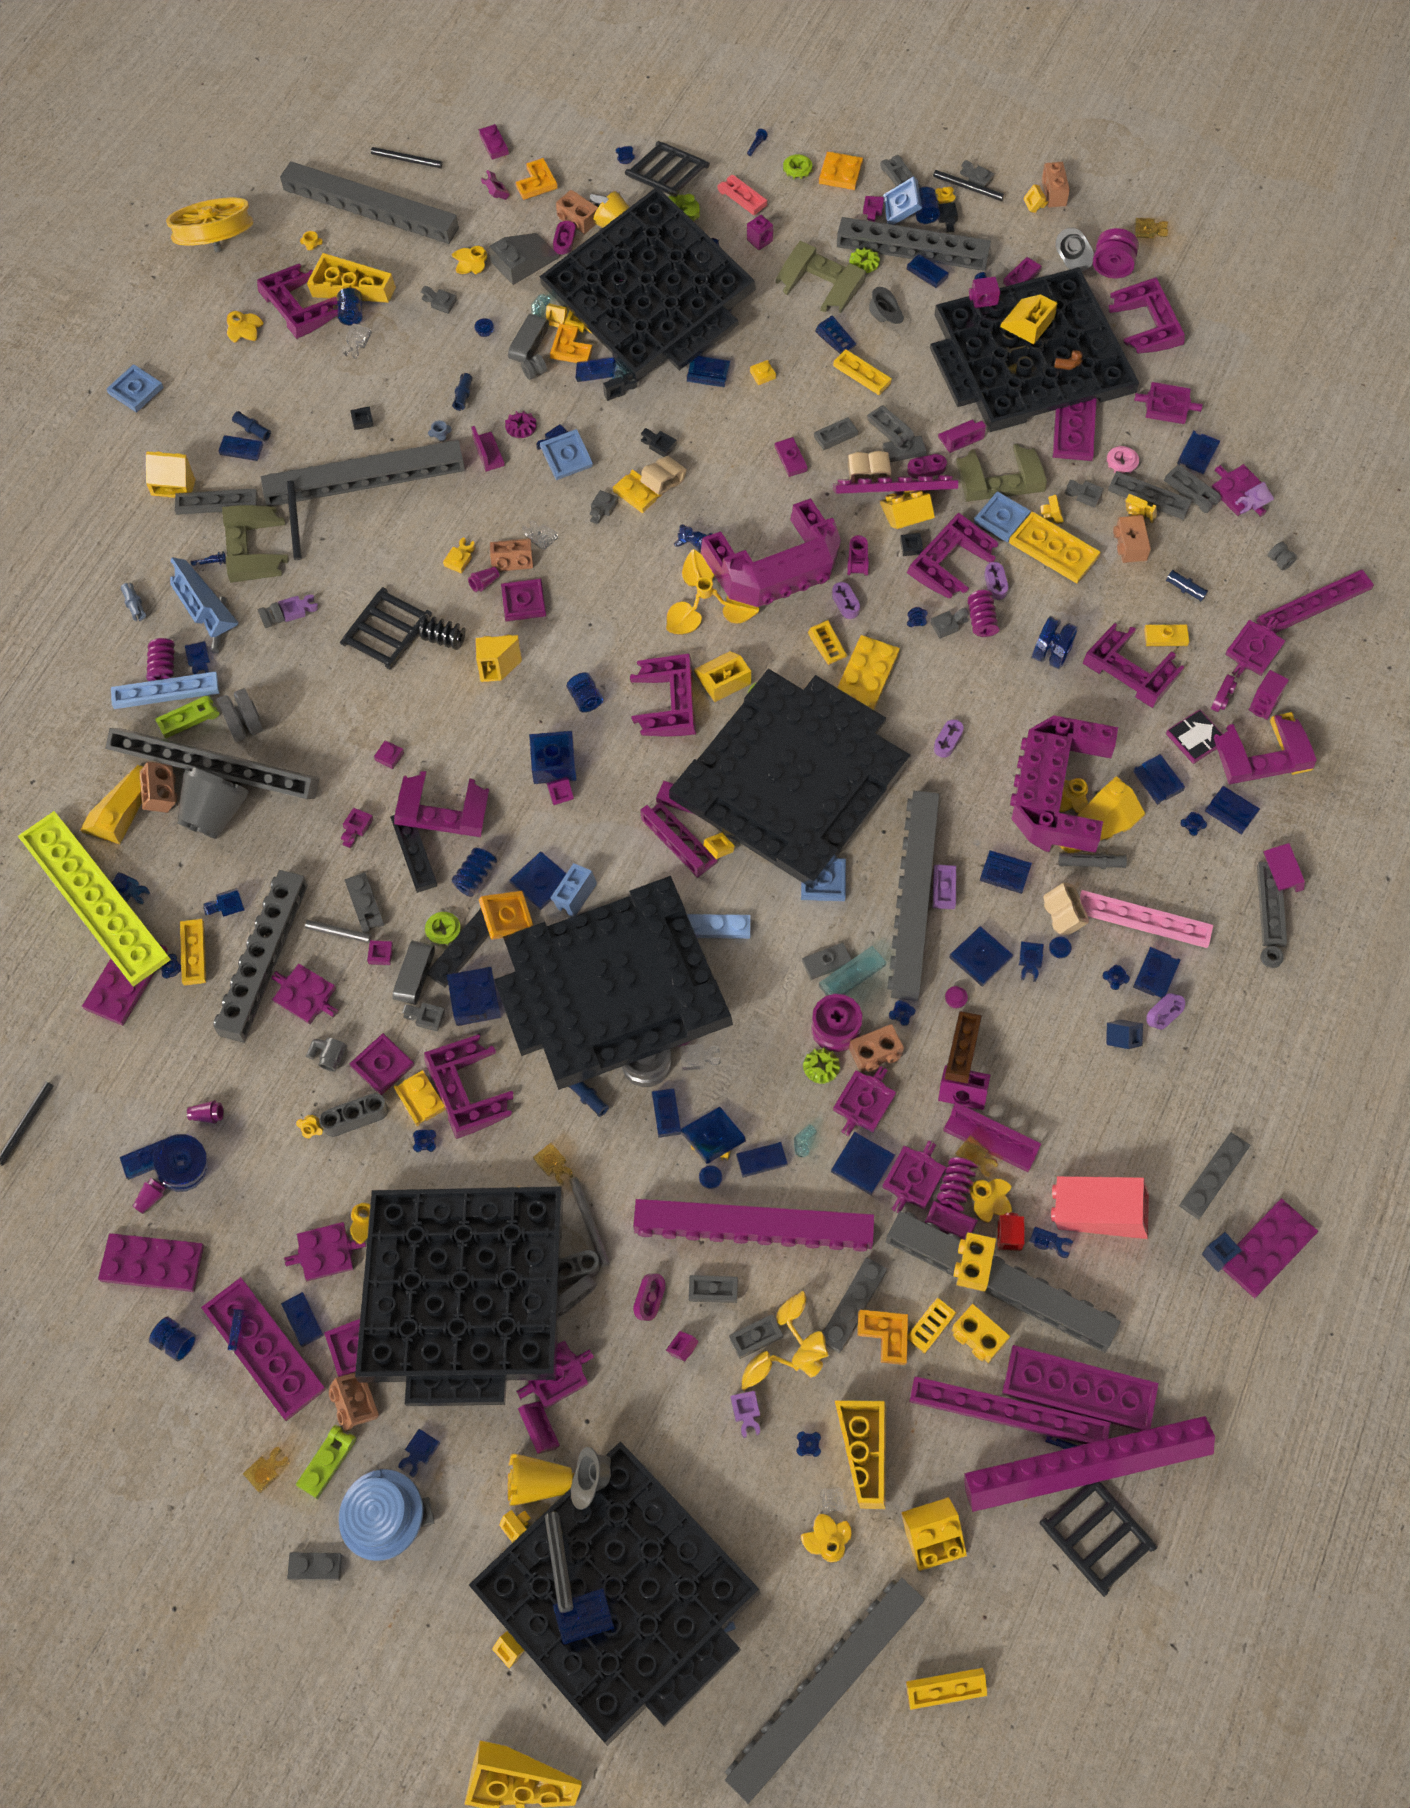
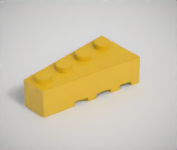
M322 253L307 282L312 297L316 298L336 297L337 299L389 303L396 289L391 273Z
M834 1400L860 1509H886L885 1401Z

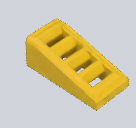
M829 620L809 629L808 635L828 665L847 657ZM820 633H826V635L819 636ZM829 638L830 641L823 644L822 641ZM830 645L834 646V648L826 650V647ZM835 651L839 653L834 657H830L829 655Z
M937 1298L907 1335V1340L925 1354L955 1318L956 1312ZM937 1309L938 1311H940L944 1316H946V1319L942 1318L939 1314H937L935 1310ZM931 1316L941 1325L937 1327L929 1320V1317ZM925 1324L934 1334L931 1335L922 1326ZM919 1332L929 1341L925 1343L915 1334Z

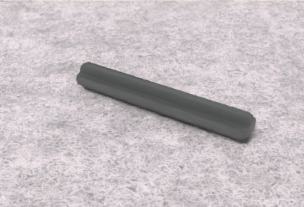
M552 1512L545 1515L558 1608L560 1612L564 1613L573 1609V1601L560 1516L557 1512Z

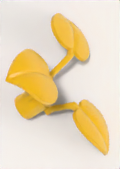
M693 549L684 562L682 577L688 586H696V600L693 607L687 602L673 604L667 613L666 630L678 635L695 631L702 621L701 614L695 611L700 598H710L712 595H715L720 603L725 605L723 607V616L731 623L739 624L746 622L759 612V607L731 600L728 596L726 601H724L717 593V590L713 589L712 580L715 575L702 554Z
M804 1291L789 1298L780 1307L776 1315V1321L779 1325L787 1322L788 1327L801 1347L794 1354L792 1362L775 1355L770 1356L768 1351L756 1355L748 1363L742 1376V1389L744 1392L748 1387L759 1383L768 1375L773 1361L790 1366L796 1371L801 1369L809 1377L816 1376L822 1369L823 1362L820 1359L829 1356L824 1334L817 1331L803 1341L792 1323L793 1319L799 1317L805 1308L806 1293Z

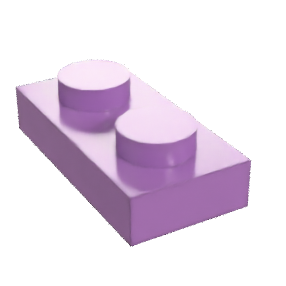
M934 865L933 908L955 909L956 866Z

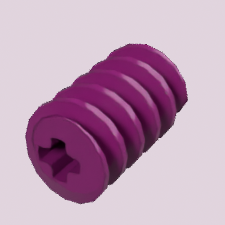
M989 590L975 591L967 600L973 626L972 631L979 637H991L1000 630L997 626L998 620L996 619V607L992 598L993 593Z
M157 638L148 643V665L146 669L148 681L173 677V655L175 653L173 648L175 643L171 639Z
M955 1157L949 1160V1167L946 1168V1175L943 1177V1184L940 1186L941 1192L938 1193L937 1200L949 1208L964 1212L965 1208L959 1203H967L968 1199L962 1196V1194H970V1190L965 1186L973 1185L972 1180L968 1179V1177L974 1178L976 1176V1173L971 1169H977L978 1166L965 1158Z

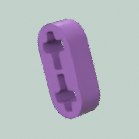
M991 562L985 568L984 577L988 590L993 593L992 598L1001 600L1006 597L1008 592L1005 571L1000 563ZM991 570L997 573V577H994V573ZM997 584H998L999 589L1002 590V591H998V589H995V587H996Z
M836 583L832 589V598L845 618H856L860 611L858 599L847 583ZM838 591H841L842 593L845 592V597H843L841 593H838Z
M949 720L942 728L934 744V752L937 756L942 758L948 757L954 751L963 734L964 728L960 721ZM956 728L957 731H954L952 736L949 735L950 730ZM947 741V747L941 749L940 746H943L944 743Z
M1174 993L1167 994L1150 1009L1147 1014V1024L1159 1030L1166 1028L1183 1012L1185 999Z

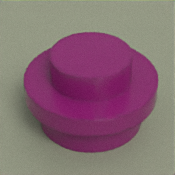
M954 986L946 991L945 1001L950 1007L957 1009L967 1003L968 994L963 988Z

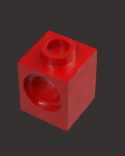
M1017 1213L1000 1215L997 1222V1250L1022 1251L1024 1246V1216H1018Z

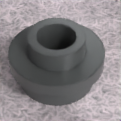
M1269 946L1263 949L1260 959L1266 967L1277 968L1282 964L1284 956L1278 947ZM1268 956H1273L1275 960L1269 959Z

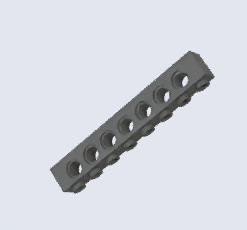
M847 217L841 218L837 233V247L851 250H856V248L862 250L863 247L865 250L872 248L873 252L882 255L982 271L986 270L991 240Z
M279 870L277 876L273 877L270 893L263 900L261 915L256 917L254 932L247 939V949L239 958L237 973L233 974L231 978L230 990L228 994L224 995L220 1014H217L214 1019L213 1026L218 1036L245 1043L308 887L303 875ZM283 894H288L285 898H280ZM280 913L278 917L272 918L274 914ZM272 933L269 937H264L265 934ZM264 952L262 956L255 957L258 953ZM256 972L254 976L247 977L249 973ZM248 992L246 996L239 997L241 993ZM234 1012H240L238 1016L231 1017Z

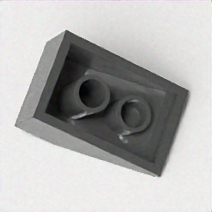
M537 233L504 237L489 246L491 263L512 285L559 258V255Z

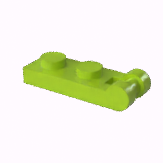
M204 696L155 720L164 738L167 739L203 721L217 718L219 711L213 706L214 702L211 696Z
M335 1424L295 1485L318 1500L355 1444L357 1437L351 1433L347 1435L340 1426ZM336 1441L342 1443L339 1450L333 1447Z

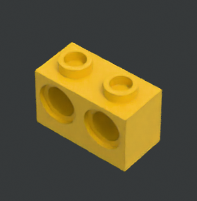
M967 1232L965 1240L960 1239L958 1253L962 1254L960 1263L956 1262L953 1274L954 1277H958L956 1285L985 1292L996 1243L995 1238ZM978 1246L981 1248L982 1253L974 1254L971 1252L970 1247ZM974 1269L978 1276L969 1277L965 1270Z
M973 1303L956 1321L951 1330L954 1333V1338L963 1345L966 1343L973 1349L972 1353L980 1361L985 1360L987 1363L992 1361L1010 1338L1004 1330ZM970 1322L974 1324L976 1330L969 1332L965 1330L963 1324ZM982 1340H992L995 1347L986 1348Z

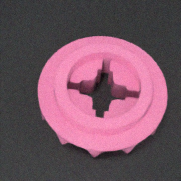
M1118 446L1109 451L1106 462H1108L1109 468L1114 469V473L1118 471L1122 474L1125 472L1131 474L1134 469H1137L1139 457L1133 449ZM1121 456H1123L1125 464H1121Z

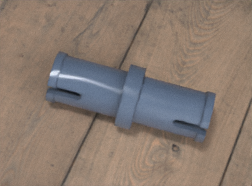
M124 583L120 589L125 598V605L130 609L134 621H142L146 617V613L141 605L142 600L136 594L132 583H129V586L128 583Z

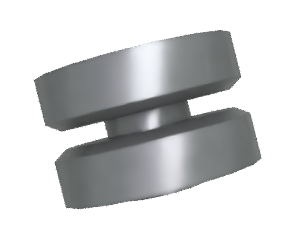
M245 688L234 692L237 706L233 705L231 698L227 695L217 699L235 743L246 738L242 725L246 724L252 735L263 732L257 709L253 700H250Z
M668 1049L622 1066L625 1077L632 1084L640 1087H653L662 1083L668 1077L671 1070V1050Z

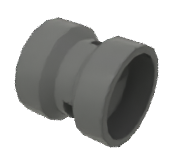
M540 354L534 355L532 360L526 359L521 362L523 373L528 380L535 378L538 373L543 374L547 372L545 361Z
M1283 541L1276 544L1268 553V557L1272 561H1276L1277 566L1282 571L1288 569L1297 559V555L1293 551H1289L1288 546Z
M277 602L272 603L268 608L262 607L257 609L265 629L271 627L273 623L285 621Z

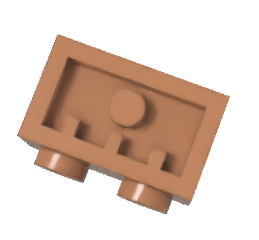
M531 539L490 542L492 567L494 566L498 572L533 568Z
M355 1373L335 1378L329 1387V1397L336 1405L337 1419L339 1424L343 1425L345 1432L350 1431L355 1425L376 1420L379 1417L368 1383H359L355 1378Z

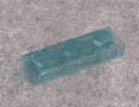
M871 946L819 982V987L826 996L832 994L845 995L885 967L886 961Z

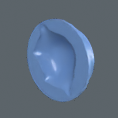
M388 1469L373 1470L356 1480L346 1492L339 1510V1529L345 1544L356 1555L372 1561L388 1560L405 1551L415 1540L423 1520V1502L416 1485L404 1474Z

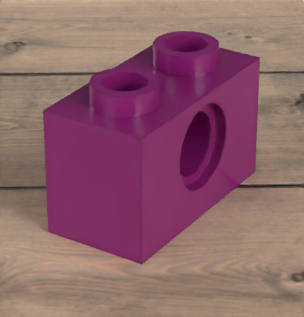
M1269 670L1256 691L1249 711L1258 717L1268 720L1279 703L1289 679Z
M945 1065L938 1101L951 1104L957 1102L966 1107L984 1110L991 1074L970 1071L968 1084L945 1079L947 1065Z

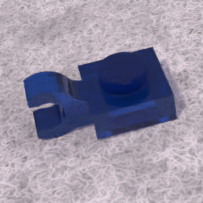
M238 888L216 894L217 901L203 903L205 915L221 911L223 917L245 910Z
M1036 1226L1029 1242L1034 1243L1035 1247L1042 1250H1052L1054 1248L1061 1258H1068L1070 1254L1062 1249V1245L1071 1247L1073 1241L1069 1238L1057 1237L1058 1234Z

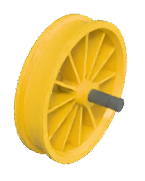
M236 197L217 198L191 204L173 212L166 219L167 226L172 230V242L178 245L212 243L215 252L222 251L221 240L236 236L253 225V218L248 215L247 211L249 208L248 201Z

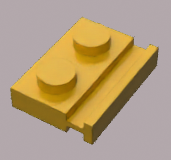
M632 469L629 475H625L613 486V492L641 513H644L662 494L658 495L641 482L642 476Z
M1129 494L1125 501L1126 511L1129 512L1128 515H1143L1144 519L1148 517L1150 522L1153 523L1157 516L1156 505L1150 507L1147 501Z
M423 1070L404 1080L402 1084L394 1086V1090L416 1126L446 1110Z

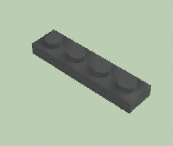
M1117 471L1108 488L1109 492L1125 498L1129 494L1147 501L1148 506L1156 505V510L1184 520L1192 502L1191 499Z
M256 488L175 493L176 515L222 512V507L257 505L258 493Z
M1258 862L1257 878L1262 946L1285 947L1287 935L1283 890L1278 891L1268 863Z
M1230 1132L1179 1207L1199 1220L1251 1145Z
M867 1257L865 1258L823 1331L826 1346L841 1353L858 1323L859 1310L866 1309L886 1274L887 1268Z

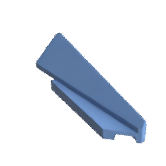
M171 558V563L175 567V576L170 577V584L194 622L199 624L204 622L210 637H216L237 626L239 622L187 560Z

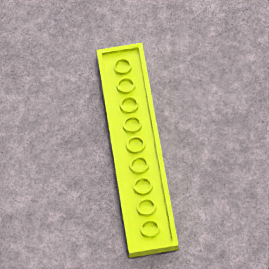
M55 811L18 835L19 839L133 987L171 960Z

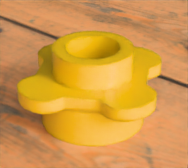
M952 187L937 188L935 191L938 195L937 201L940 204L955 201L954 189Z
M314 231L305 232L300 239V243L304 244L309 251L323 243L322 239L318 238L317 233Z
M307 1115L304 1119H298L296 1122L297 1127L301 1129L302 1135L305 1138H311L313 1135H321L323 1133L319 1118L314 1115Z

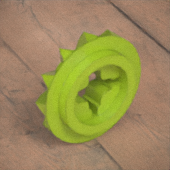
M791 155L783 162V172H786L787 177L792 176L793 179L796 177L802 179L803 176L808 177L809 172H812V162L804 155Z
M864 247L862 250L856 248V251L851 253L849 263L865 270L866 273H870L878 268L880 258L877 252L872 251V248L869 250H865ZM865 257L868 258V260H865L861 263V259H864Z
M435 913L429 917L425 924L426 936L430 942H434L438 946L440 944L448 945L460 933V922L452 913ZM441 922L444 925V927L447 928L446 935L442 934L441 931H438L440 930Z
M825 1048L814 1049L804 1059V1073L815 1083L824 1084L831 1082L839 1073V1058L836 1057L833 1051H828ZM818 1058L823 1063H828L825 1066V1072L821 1067H815L818 1065Z

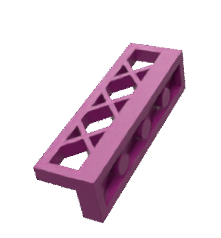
M662 802L652 809L648 805L640 809L641 820L697 878L717 864V859ZM660 810L666 815L665 821H662L656 814ZM669 827H677L680 830V836H677ZM683 841L692 842L694 850H691ZM697 856H706L709 862L704 865Z
M955 1102L951 1115L943 1129L944 1132L1026 1172H1029L1041 1146V1143Z

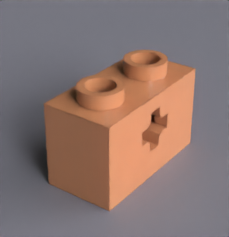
M1143 515L1119 517L1117 525L1113 528L1114 538L1118 539L1117 552L1118 555H1121L1123 563L1147 561L1151 548Z

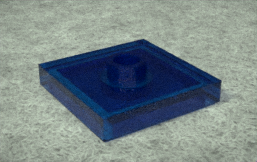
M540 851L509 880L517 890L522 891L526 898L542 910L552 901L551 896L567 873Z
M980 926L950 954L949 958L983 987L1013 958V954Z
M720 1106L681 1128L682 1135L706 1164L746 1142L744 1134Z
M854 1131L832 1167L831 1173L872 1196L895 1158V1154Z

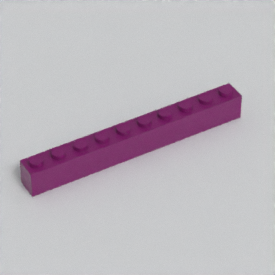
M636 1199L633 1228L634 1233L641 1237L662 1235L666 1239H675L676 1236H682L693 1241L700 1240V1238H710V1241L723 1242L724 1239L739 1244L757 1241L760 1245L781 1243L785 1247H794L796 1244H802L807 1248L829 1246L832 1250H842L844 1247L853 1248L854 1251L864 1252L867 1249H872L874 1214Z
M1206 1416L967 1472L964 1473L965 1493L972 1512L1213 1455L1215 1434Z

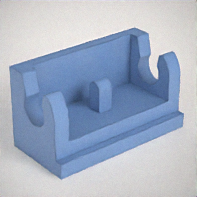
M573 863L551 896V900L554 901L559 911L564 908L569 916L577 915L597 884L593 872Z

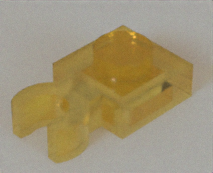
M1135 219V236L1137 238H1154L1155 234L1160 237H1167V221L1155 223V219Z
M972 1135L968 1137L955 1153L959 1158H965L976 1165L978 1164L981 1172L987 1177L991 1173L986 1169V1164H993L994 1167L999 1165L994 1158H987L985 1156L989 1150Z
M552 1143L533 1156V1160L548 1177L553 1173L555 1174L556 1182L560 1186L564 1185L563 1180L560 1178L562 1174H568L570 1178H573L572 1170L569 1167L562 1166L566 1163V1159Z
M279 1447L271 1451L270 1458L267 1461L261 1456L243 1473L260 1494L279 1477L275 1470L285 1467L290 1462L287 1456L283 1460L277 1461L276 1457L282 1451Z

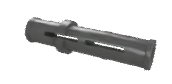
M1059 852L1058 864L1059 866L1100 867L1101 869H1106V867L1126 868L1127 855L1107 854L1106 852H1101V854Z

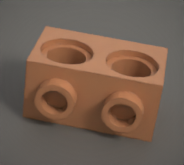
M1063 162L1045 163L1042 184L1046 200L1048 201V208L1067 206L1070 188Z
M573 190L567 192L556 202L559 219L573 222L576 230L586 234L596 225L593 218L598 207Z
M147 761L140 771L143 810L168 813L172 806L176 804L177 793L174 791L176 776L173 774L172 765Z
M892 1024L853 1039L849 1045V1051L860 1073L866 1070L867 1072L874 1071L886 1062L890 1064L898 1061L902 1056L904 1048ZM889 1043L893 1048L885 1049L882 1044ZM870 1052L872 1056L866 1058L863 1057L861 1053Z

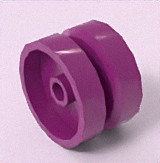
M1120 228L1108 229L1102 232L1098 237L1093 256L1095 270L1107 278L1114 279L1124 278L1131 274L1135 267L1139 249L1137 237L1130 231Z
M842 994L828 995L818 1001L812 1015L811 1033L814 1041L821 1048H825L828 1051L842 1052L848 1050L850 1041L860 1037L863 1016L860 1006L854 999Z

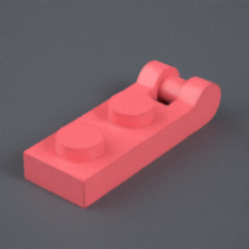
M730 175L726 182H721L717 185L721 194L729 196L752 215H756L767 206V200L734 175Z

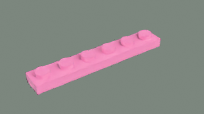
M1084 890L1080 893L1081 904L1089 917L1205 948L1209 946L1213 929L1212 924Z

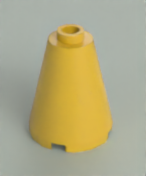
M613 191L607 196L609 200L605 204L602 202L599 205L593 218L596 225L602 228L629 208V205L617 191Z
M511 1453L509 1465H513V1469H510V1473H508L507 1484L509 1506L564 1495L571 1488L575 1473H572L571 1467Z

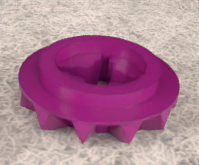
M516 411L514 415L509 414L508 419L505 420L507 433L515 438H526L532 435L537 427L536 418L532 416V413L527 414L525 411L522 413ZM523 420L524 423L521 424V426L518 428L517 423H520V421Z

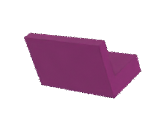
M972 419L939 433L938 438L948 452L952 453L984 439L986 425L983 421L975 423Z
M472 426L473 442L485 472L503 467L504 461L492 431L478 435L475 426Z
M1290 843L1263 851L1278 891L1291 887L1294 888L1295 893L1304 890L1305 881Z

